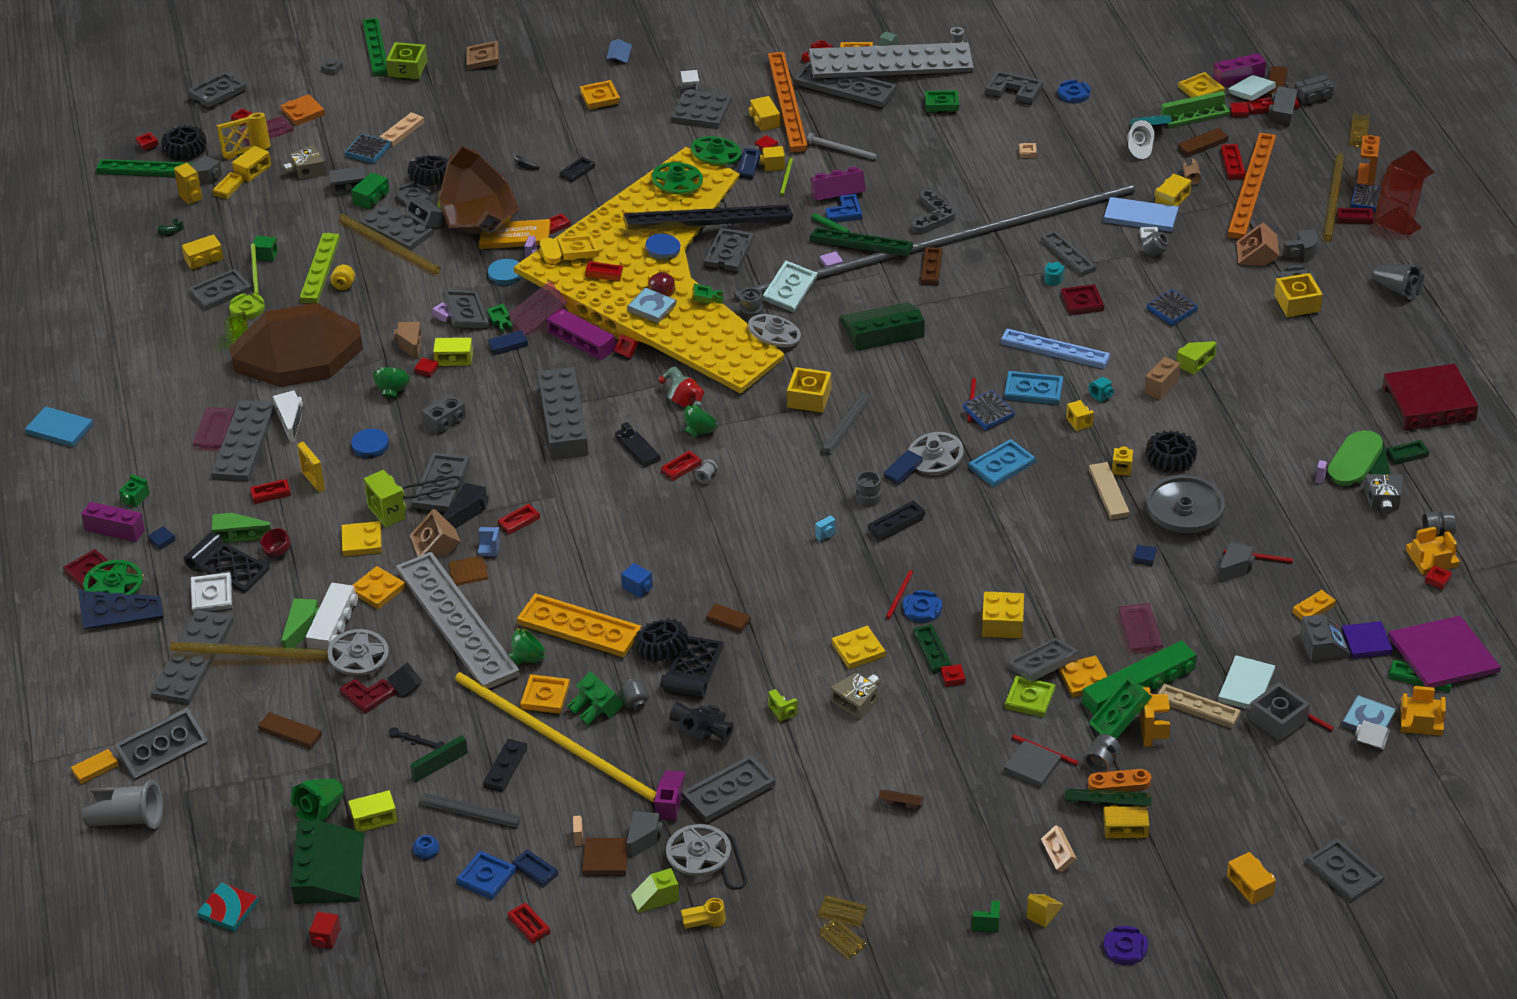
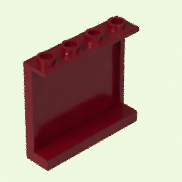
M1456 364L1384 374L1382 388L1384 392H1391L1405 419L1404 430L1467 422L1477 418L1479 406Z

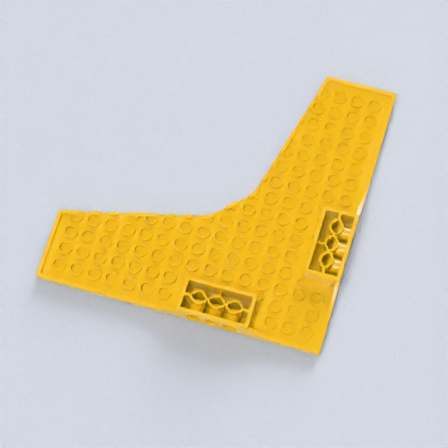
M683 148L662 164L682 162L696 167L703 175V183L695 192L678 195L666 193L658 189L652 182V170L557 236L567 237L591 234L599 249V257H593L592 259L579 258L570 261L564 260L562 256L559 263L549 264L544 260L540 249H538L514 266V273L544 288L561 301L568 309V312L615 336V339L618 340L622 334L635 341L648 344L740 394L784 360V353L755 338L750 333L748 324L723 303H716L712 300L710 304L693 301L692 288L694 283H698L691 278L685 251L687 246L692 243L694 236L698 235L700 228L704 227V225L627 230L623 221L624 213L712 209L719 207L721 200L725 199L727 192L739 180L740 173L723 165L704 163L692 155L690 148ZM669 167L664 168L660 171H668ZM699 177L693 179L692 181L695 184H697L699 181ZM657 180L661 185H665V182ZM678 187L675 190H683L684 188ZM655 234L671 235L679 240L681 244L680 253L675 258L668 257L667 260L653 258L645 250L646 240ZM588 261L623 266L621 280L613 281L585 277ZM659 272L668 273L674 278L676 287L675 293L668 297L676 300V306L659 323L627 311V306L644 288H648V280L652 275Z

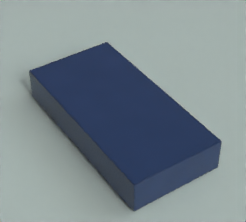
M744 148L737 170L740 173L739 178L754 179L761 150Z
M521 330L488 339V344L494 355L528 346V340Z
M907 450L883 472L884 477L900 484L923 462L921 456Z
M528 849L512 861V865L516 866L518 871L543 888L558 876L556 868Z

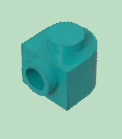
M1048 262L1045 267V283L1051 286L1061 284L1064 279L1065 266L1059 262Z
M1100 377L1088 385L1089 393L1100 403L1114 394L1112 382L1105 377Z

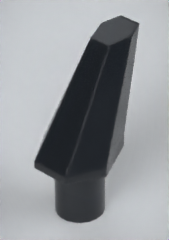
M519 155L515 156L514 161L517 162L519 167L539 170V166Z

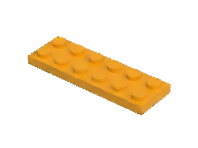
M537 593L533 595L517 617L518 625L620 657H625L634 644L636 632L640 631L641 628L640 625Z

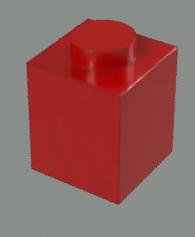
M317 911L309 930L312 946L333 949L341 930L337 914Z

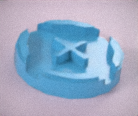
M501 259L493 262L488 268L489 279L495 281L498 285L515 283L517 279L520 280L522 278L513 272L514 266L519 262L513 259Z

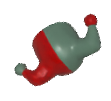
M676 367L670 368L663 376L659 377L658 382L660 384H664L668 378H671L673 381L667 394L670 400L683 407H687V405L692 406L693 403L699 408L702 406L701 400L704 390L698 386L694 379L684 377Z

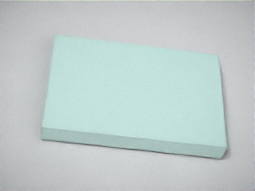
M785 261L763 294L762 300L795 312L816 280L817 273Z
M1235 656L1219 694L1218 702L1250 710V703L1267 691L1275 671V665Z

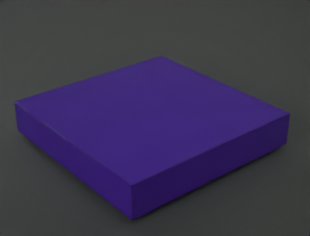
M1382 621L1342 625L1341 630L1352 659L1392 654L1393 649Z

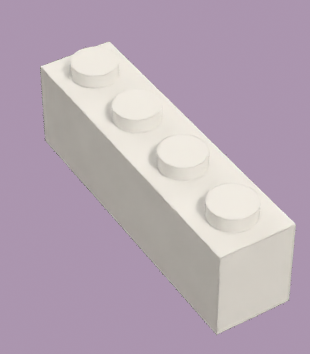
M331 583L306 635L309 652L328 654V647L331 641L344 632L347 619H350L352 608L357 605L358 595L355 594L354 586Z

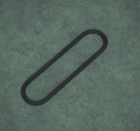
M452 475L448 477L403 486L402 489L452 478H458L461 480L460 484L456 486L415 494L411 496H403V498L410 499L456 489L461 487L464 481L462 477Z
M725 833L732 840L744 882L739 886L731 885L724 866L722 867V872L726 884L730 888L740 889L746 885L747 877L735 839L731 834Z

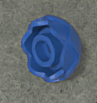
M430 835L420 836L413 844V853L420 859H431L439 852V842Z

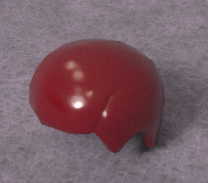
M659 272L649 278L648 288L665 296H671L676 290L675 280L668 273Z
M275 528L262 536L260 544L267 556L276 558L283 556L289 550L291 541L284 529Z

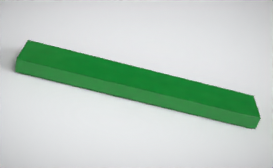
M378 18L363 19L373 77L388 75Z
M100 159L96 172L97 174L175 177L174 168L185 163Z

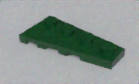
M1065 788L1064 799H1069V803H1081L1082 800L1090 801V804L1096 805L1107 802L1118 806H1123L1124 804L1151 806L1152 798L1149 792Z

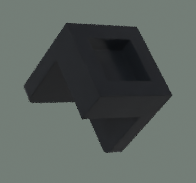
M408 662L387 678L401 696L406 695L422 682Z

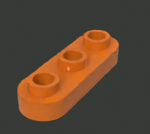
M1144 769L1097 772L1091 774L1088 778V788L1090 790L1139 791L1146 790L1151 785V774Z

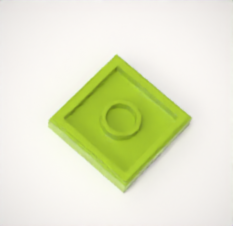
M1016 676L1006 699L1005 709L1044 718L1056 685L1038 680L1031 682L1024 677Z

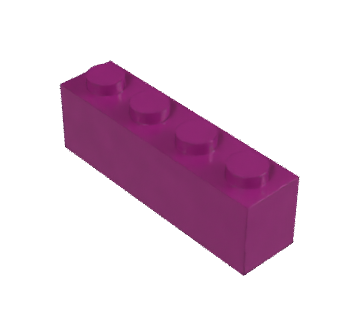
M563 308L547 318L548 333L600 361L615 349L614 335Z

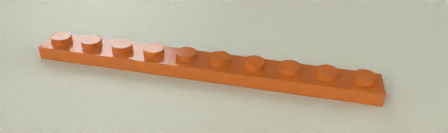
M768 53V60L790 151H807V142L785 53Z
M1259 133L1227 237L1241 239L1247 234L1276 141V135Z

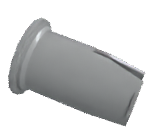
M154 780L147 781L144 786L90 788L88 791L92 792L96 803L81 809L82 819L87 827L146 824L148 828L156 829L162 820L163 797L160 786Z

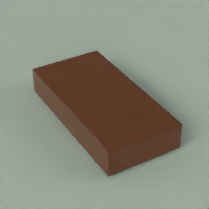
M715 603L706 615V621L742 633L751 621V616Z

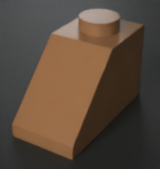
M399 322L398 329L394 331V338L398 340L399 348L413 358L419 359L422 338L420 322Z

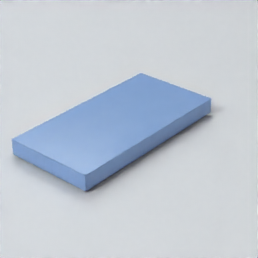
M1110 197L1104 215V222L1140 228L1157 227L1158 230L1172 232L1178 214V206Z

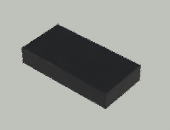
M582 156L560 171V177L573 183L594 169L595 162Z

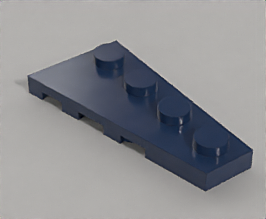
M78 590L84 630L164 617L160 596Z

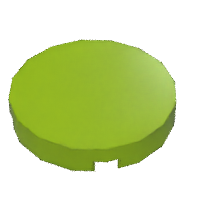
M244 293L234 297L230 301L229 306L230 314L241 320L256 318L265 309L264 299L254 293H251V295Z

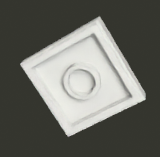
M230 572L191 577L193 613L196 610L215 611L233 608Z

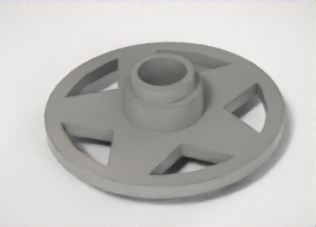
M759 314L753 316L748 323L750 333L766 344L777 347H791L800 341V330L792 322L782 317ZM765 319V322H759L757 320ZM755 330L762 332V336L758 334ZM795 333L796 339H793L790 334Z
M946 432L925 434L917 438L908 449L923 459V462L915 470L928 475L941 474L953 469L960 463L964 455L962 442L956 436ZM939 437L948 438L951 441L941 442ZM927 440L926 446L916 447L919 443ZM959 449V454L954 460L950 454ZM937 464L944 466L939 469H932Z
M365 629L343 632L336 636L328 647L330 664L339 672L354 676L370 674L380 669L387 661L389 654L385 639L379 634ZM355 635L352 641L342 640L346 637ZM368 636L378 640L380 643H369ZM333 649L341 654L337 661L332 656ZM383 654L381 660L374 665L372 658ZM351 666L360 667L362 670H352L348 668Z
M694 824L679 829L669 838L666 846V855L671 866L681 873L692 876L708 875L718 871L727 863L731 854V845L726 834L716 827L705 824ZM696 830H703L712 833L707 834L705 836H701ZM683 835L684 843L672 846L675 840ZM722 841H724L726 846L725 855L716 849ZM674 858L686 859L687 868L678 864ZM705 863L716 864L710 868L701 869Z

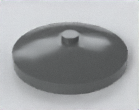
M1177 475L1164 478L1151 487L1147 495L1146 507L1148 514L1158 525L1175 532L1196 533L1210 529L1221 520L1224 514L1225 500L1222 492L1213 483L1196 476Z

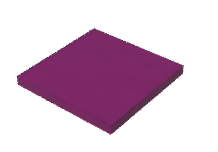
M1461 616L1392 630L1388 633V638L1426 687L1434 688L1500 672L1501 666Z

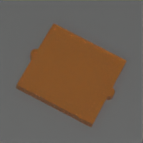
M483 556L449 562L450 576L453 577L456 586L489 579L487 574L488 568L484 563Z

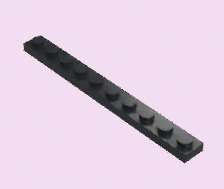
M789 204L623 214V221L627 230L793 220V213Z

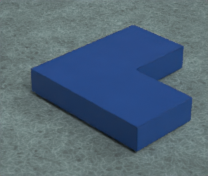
M856 194L839 196L841 206L825 208L827 219L835 223L862 219V211Z

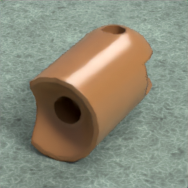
M1192 158V165L1187 166L1186 161H1184L1182 166L1185 178L1191 180V185H1196L1201 181V173L1197 160Z

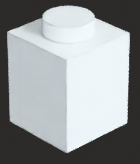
M1363 720L1362 725H1358L1355 736L1358 737L1357 741L1384 750L1390 730Z

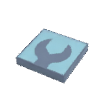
M644 288L627 306V311L659 323L676 306V300Z
M1357 695L1342 721V727L1356 731L1358 725H1362L1363 720L1388 728L1396 715L1397 709Z

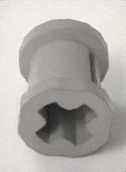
M961 27L951 28L950 43H964L962 40L964 29Z
M711 459L704 460L702 467L695 472V478L700 483H709L712 474L718 471L716 462Z

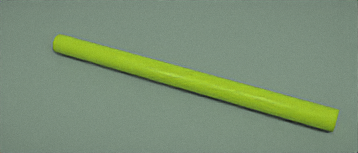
M789 158L780 196H784L793 158Z
M251 244L254 294L259 295L255 244Z

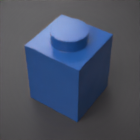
M635 563L621 573L622 588L640 598L653 587L652 572Z

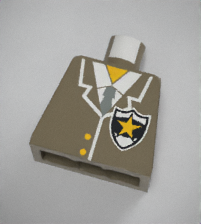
M314 144L291 153V163L283 165L285 174L295 172L298 179L301 180L326 175L324 160Z
M854 673L831 687V702L858 720H861L878 700L880 680L876 675L865 678L859 673Z

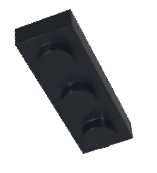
M913 500L869 523L868 531L878 540H881L925 517V510Z
M507 739L483 782L484 788L504 792L528 749L527 743Z

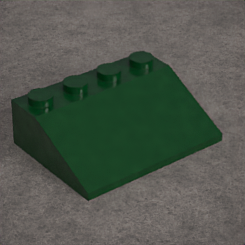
M909 302L840 316V320L855 351L925 337V320L920 310Z
M319 820L298 821L291 881L294 904L360 900L365 839L363 832Z

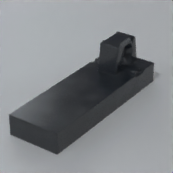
M628 422L621 424V430L615 432V438L644 468L661 461L660 455Z

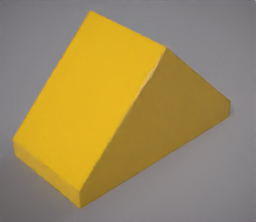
M1029 894L1027 900V919L1046 928L1060 911L1063 903L1045 894Z

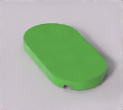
M1366 430L1349 435L1329 464L1328 472L1331 480L1341 486H1350L1354 482L1359 483L1363 481L1383 450L1380 435Z

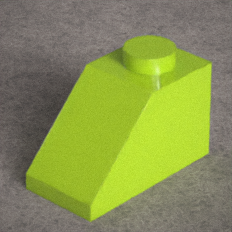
M1214 341L1188 343L1183 348H1180L1176 354L1177 362L1181 363L1180 368L1195 375L1216 357L1217 343Z
M671 868L650 874L631 894L638 913L679 901V886Z

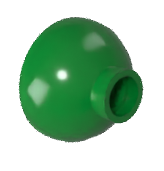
M382 367L373 372V380L376 386L382 390L383 397L396 398L397 392L402 391L409 384L410 376L404 370Z
M694 404L692 406L687 405L684 411V419L687 426L684 430L691 436L697 438L699 434H709L718 428L717 420Z
M519 628L515 630L511 638L512 651L509 653L510 658L519 666L523 662L531 664L541 662L546 657L543 645L528 630H521Z

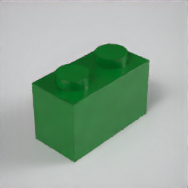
M372 172L351 190L353 204L369 210L390 192L388 178Z

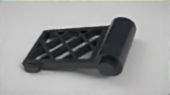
M212 532L207 534L183 558L186 566L193 571L199 569L209 575L234 571V575H231L232 587L244 593L248 592L270 570L269 562L261 558L257 560L222 542L221 536ZM223 550L231 553V555L219 557ZM240 559H243V560L246 561V563H244V564H236V565H235V562H234V560H240ZM232 561V565L221 566L220 562ZM210 563H218L219 567L210 568L208 565ZM258 567L261 569L259 572L250 573V568ZM247 569L248 573L236 574V570ZM249 579V582L243 585L238 580Z
M688 636L689 643L696 644L697 646L692 648L687 646L682 654H677L670 671L662 675L660 687H663L664 692L704 698L709 680L724 647V642ZM715 647L717 649L708 651L706 648ZM701 650H702V652L704 653V654H701V655H699V656H696V655L694 654L695 652H698V651H701ZM690 655L691 659L685 661L682 659V657ZM707 658L711 660V662L705 664L701 662ZM691 664H698V666L691 669L689 667V665ZM683 667H684V669L686 670V671H684V672H677V671H676V670L681 669V668H683ZM704 671L706 675L701 676L696 675V673Z

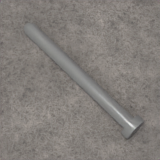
M809 133L807 137V144L809 145L814 143L867 159H877V155L874 153L815 137L813 133Z

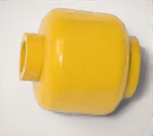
M344 264L335 267L330 279L332 285L338 290L349 289L355 280L354 270Z

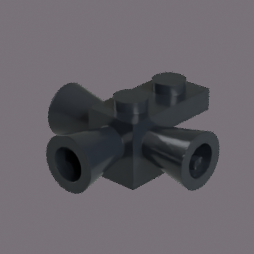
M676 702L670 712V721L679 722V727L683 733L702 740L711 738L713 734L722 741L727 742L734 729L732 722L724 721L726 713L721 712L720 708L714 705H708V707L700 706L690 710L680 702Z

